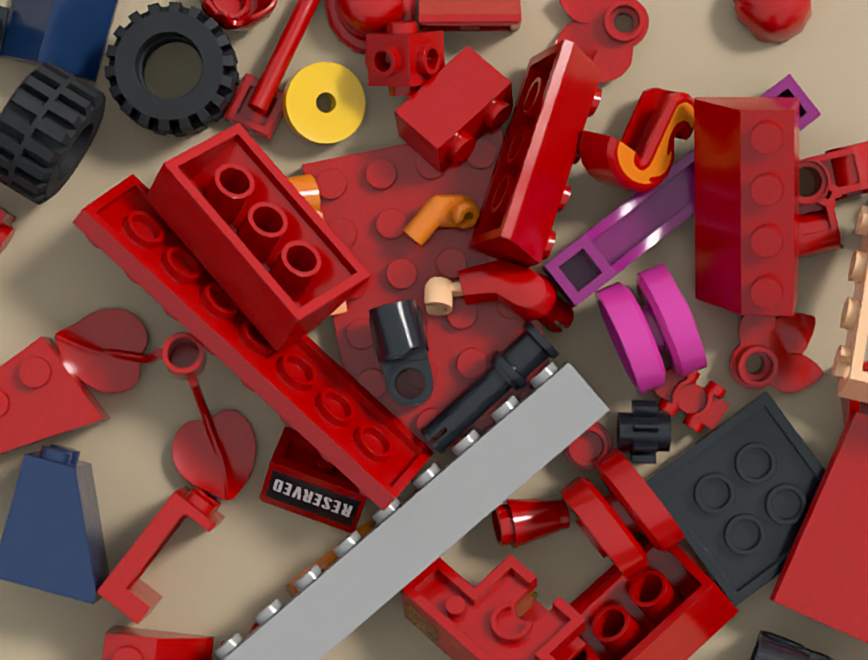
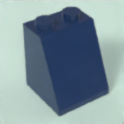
M51 444L50 447L42 446L41 451L27 453L23 458L0 543V579L94 604L103 598L97 593V590L109 576L92 464L78 460L80 456V451L56 444Z

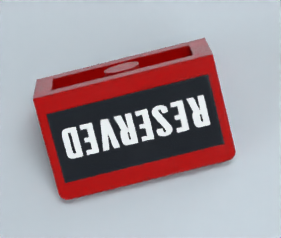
M286 426L284 427L267 470L259 497L260 500L348 533L354 532L367 498L359 492L356 485L338 468L324 460L318 450L298 431Z

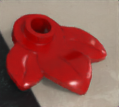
M559 0L563 10L572 21L561 31L555 44L563 39L574 42L602 71L599 80L600 84L621 77L632 63L633 46L641 42L648 31L649 17L644 6L637 0ZM617 16H628L632 21V29L628 32L618 31L614 27V19Z
M795 312L794 316L778 317L743 315L738 325L739 344L734 348L729 359V371L734 381L749 390H760L770 385L784 393L799 392L816 383L822 377L823 371L813 360L803 355L813 335L816 318L799 312ZM758 355L761 359L760 368L755 372L749 373L746 370V361L750 356Z

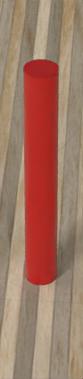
M320 0L297 1L247 104L254 111L266 114Z

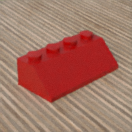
M563 39L530 58L480 210L479 220L475 225L469 248L525 268L541 264V261L547 259L553 249L556 232L552 230L557 212H561L564 209L571 193V184L567 180L572 164H577L581 158L579 151L581 133L584 130L587 118L593 116L601 100L602 90L597 88L602 71L574 42Z
M800 97L694 98L695 299L740 315L794 316L799 299Z
M240 123L164 162L146 196L147 201L277 353L313 331L366 283L371 276Z
M643 537L638 543L648 556L649 566L628 582L613 564L570 604L572 608L586 619V629L578 636L586 643V647L573 660H687L732 619L739 610L678 545L668 552L662 553L656 551L648 540Z

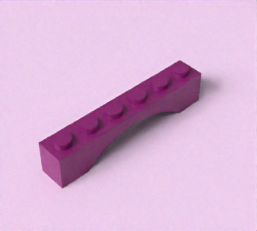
M790 74L760 96L800 97V131L822 115ZM694 149L672 165L669 175L656 189L644 193H636L541 268L548 278L554 282L556 288L572 308L579 305L695 213Z

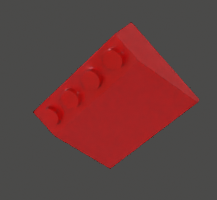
M852 410L769 599L865 643H868V416Z

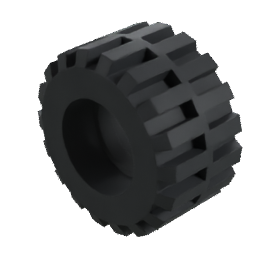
M169 2L167 7H161L159 3L147 5L149 11L141 15L138 11H135L128 16L131 22L125 28L119 25L113 33L117 39L114 46L108 44L106 56L109 58V66H104L105 78L110 81L111 85L108 89L113 99L120 105V109L144 129L147 128L155 134L163 136L173 134L176 137L187 136V132L191 131L202 132L208 129L206 125L212 120L218 122L225 115L222 112L227 104H231L235 96L233 93L234 87L239 83L236 52L220 25L212 17H207L202 10L192 5L190 9L183 7L181 2ZM182 42L189 44L198 52L202 60V73L196 86L186 95L175 99H162L154 95L148 89L144 80L145 65L150 55L157 48L168 43Z
M49 61L32 71L18 86L0 113V183L37 205L46 202L56 195L72 176L94 140L105 111L106 96L104 93Z

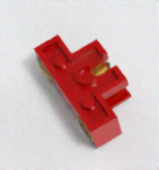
M511 554L475 587L469 584L439 557L401 589L404 614L407 620L452 660H573L586 647V643L578 637L586 629V619L560 596L552 602V608L549 611L536 600L537 592L534 591L537 587V576Z

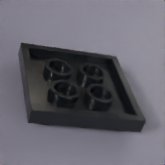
M763 392L644 481L676 521L686 537L685 541L734 606H737L781 573L825 469L769 393Z

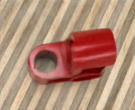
M868 141L827 150L825 154L799 160V168L808 170L813 175L815 184L813 191L808 196L803 197L799 195V259L844 249V246L841 244L834 209L836 207L835 199L837 201L868 193Z

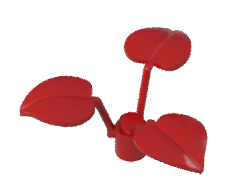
M117 308L102 309L91 313L72 326L55 334V341L61 356L81 381L97 391L115 394L131 390L139 382L141 375L140 363L150 364L159 360L164 361L171 375L181 380H188L202 421L194 420L187 422L178 430L172 444L174 464L178 472L195 487L199 486L204 491L224 501L234 499L241 492L251 476L255 463V434L248 420L238 411L223 410L211 417L197 378L205 369L207 357L202 343L193 334L188 332L175 333L165 341L163 348H157L155 352L143 354L148 345V334L143 323L129 311Z

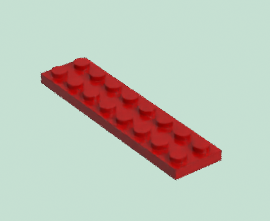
M130 175L84 207L72 223L86 235L88 241L107 254L124 270L132 282L140 285L163 306L165 312L171 318L179 321L189 330L210 354L218 357L241 379L242 383L249 390L257 393L279 414L284 423L298 431L318 450L324 460L338 468L356 485L363 496L372 500L383 511L397 498L433 455V451L307 335L277 353L147 201L146 196L150 189L135 175Z

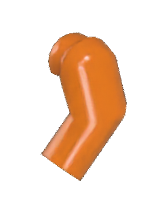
M462 194L434 195L428 199L405 226L403 231L422 247L438 227H457L462 229L473 227L479 220V208L472 198Z

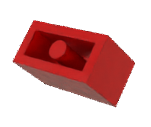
M467 45L394 111L398 136L442 173L453 162L460 163L466 159L473 151L476 141L489 129L496 130L507 121L513 109L512 82Z

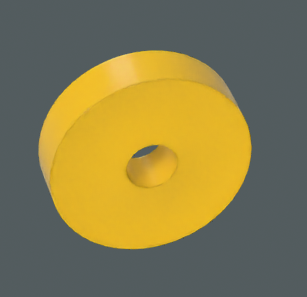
M317 62L307 65L293 74L284 88L282 110L288 126L297 136L314 144H330L346 139L359 127L365 113L366 100L360 81L349 69L337 63ZM320 94L327 95L331 100V108L327 113L321 112L317 108L316 100Z

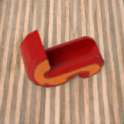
M657 87L649 88L642 92L620 141L609 135L582 130L579 151L582 164L587 173L598 182L638 193L656 189L669 175L672 167L675 147L674 138L687 140L693 133L694 99L684 92L664 90Z

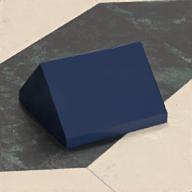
M12 0L1 57L38 67L49 61L78 78L96 82L119 0Z

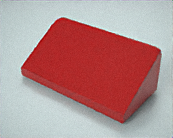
M419 0V30H443L444 32L517 31L520 29L522 22L520 0Z

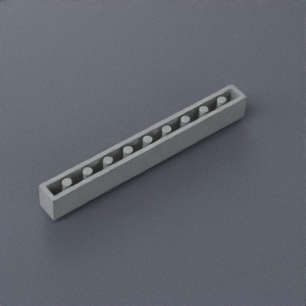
M553 361L550 362L529 380L534 387L530 393L520 401L514 395L505 400L490 414L495 421L494 424L481 435L475 429L468 432L450 448L456 455L441 469L435 462L426 468L411 482L417 489L402 503L396 498L384 511L380 508L372 515V518L377 522L372 529L362 537L356 530L332 550L338 557L323 571L317 564L310 568L293 584L298 592L285 604H282L277 598L253 618L259 625L244 639L236 632L214 654L219 660H320L606 414L609 408L569 362H564L559 368Z

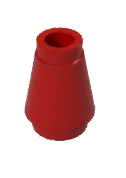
M564 498L556 500L506 499L503 504L492 511L493 529L499 546L511 545L513 549L570 527L569 511Z

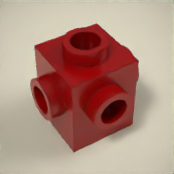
M417 21L386 22L385 32L366 34L365 64L368 72V86H387L391 96L413 95L420 85H424L445 66L443 30H418Z

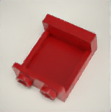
M185 486L175 491L100 586L97 593L135 623L139 624L154 610L163 598V596L140 579L142 574L187 516L209 532L219 526L225 518L217 511L221 503L199 486L191 490Z

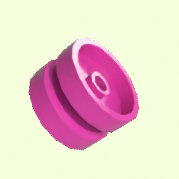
M662 263L637 273L636 289L642 307H639L631 290L619 281L595 291L597 304L612 343L632 385L640 396L665 384L666 371L660 355L661 351L671 369L682 377L707 367L705 351L691 310L672 275Z

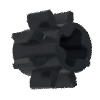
M632 400L631 412H618L617 449L620 451H630L629 458L631 463L656 464V452L670 451L671 415L670 413H658L656 401Z

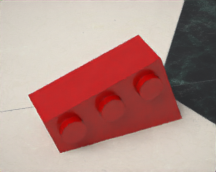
M39 337L0 366V455L111 419L85 383L70 368L61 356L56 344L49 337Z

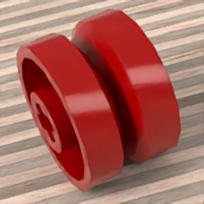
M615 447L595 463L597 475L610 492L608 495L603 497L591 481L582 476L576 477L563 487L559 493L578 517L575 522L603 558L608 556L629 582L649 566L648 556L635 539V535L641 532L653 548L662 553L668 552L686 537L641 475L620 450Z

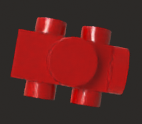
M669 366L666 370L664 386L653 390L654 394L661 397L657 404L658 408L665 413H670L672 417L675 416L678 409L686 413L687 416L682 423L697 433L701 432L704 425L714 430L729 407L728 403L721 400L727 390L711 380L703 388L696 384L701 375L699 372L682 377Z

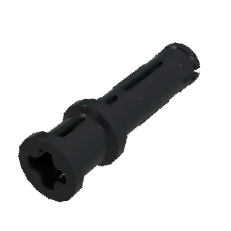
M529 320L523 324L524 331L505 350L502 352L495 350L491 354L492 358L488 361L492 365L442 412L420 429V432L428 441L442 428L445 427L447 429L432 444L439 453L443 454L465 430L512 387L516 391L519 388L523 389L528 384L526 378L549 357L555 359L560 354Z

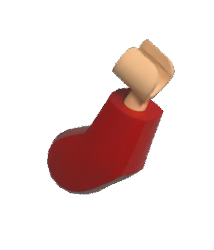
M503 260L458 270L459 281L452 282L444 277H433L427 281L424 288V304H426V312L430 315L441 316L452 312L453 297L463 296L466 306L500 302L526 320H539L553 333L563 332L562 328L554 321H559L568 329L574 319L573 308L556 296L557 290L553 281L538 272Z

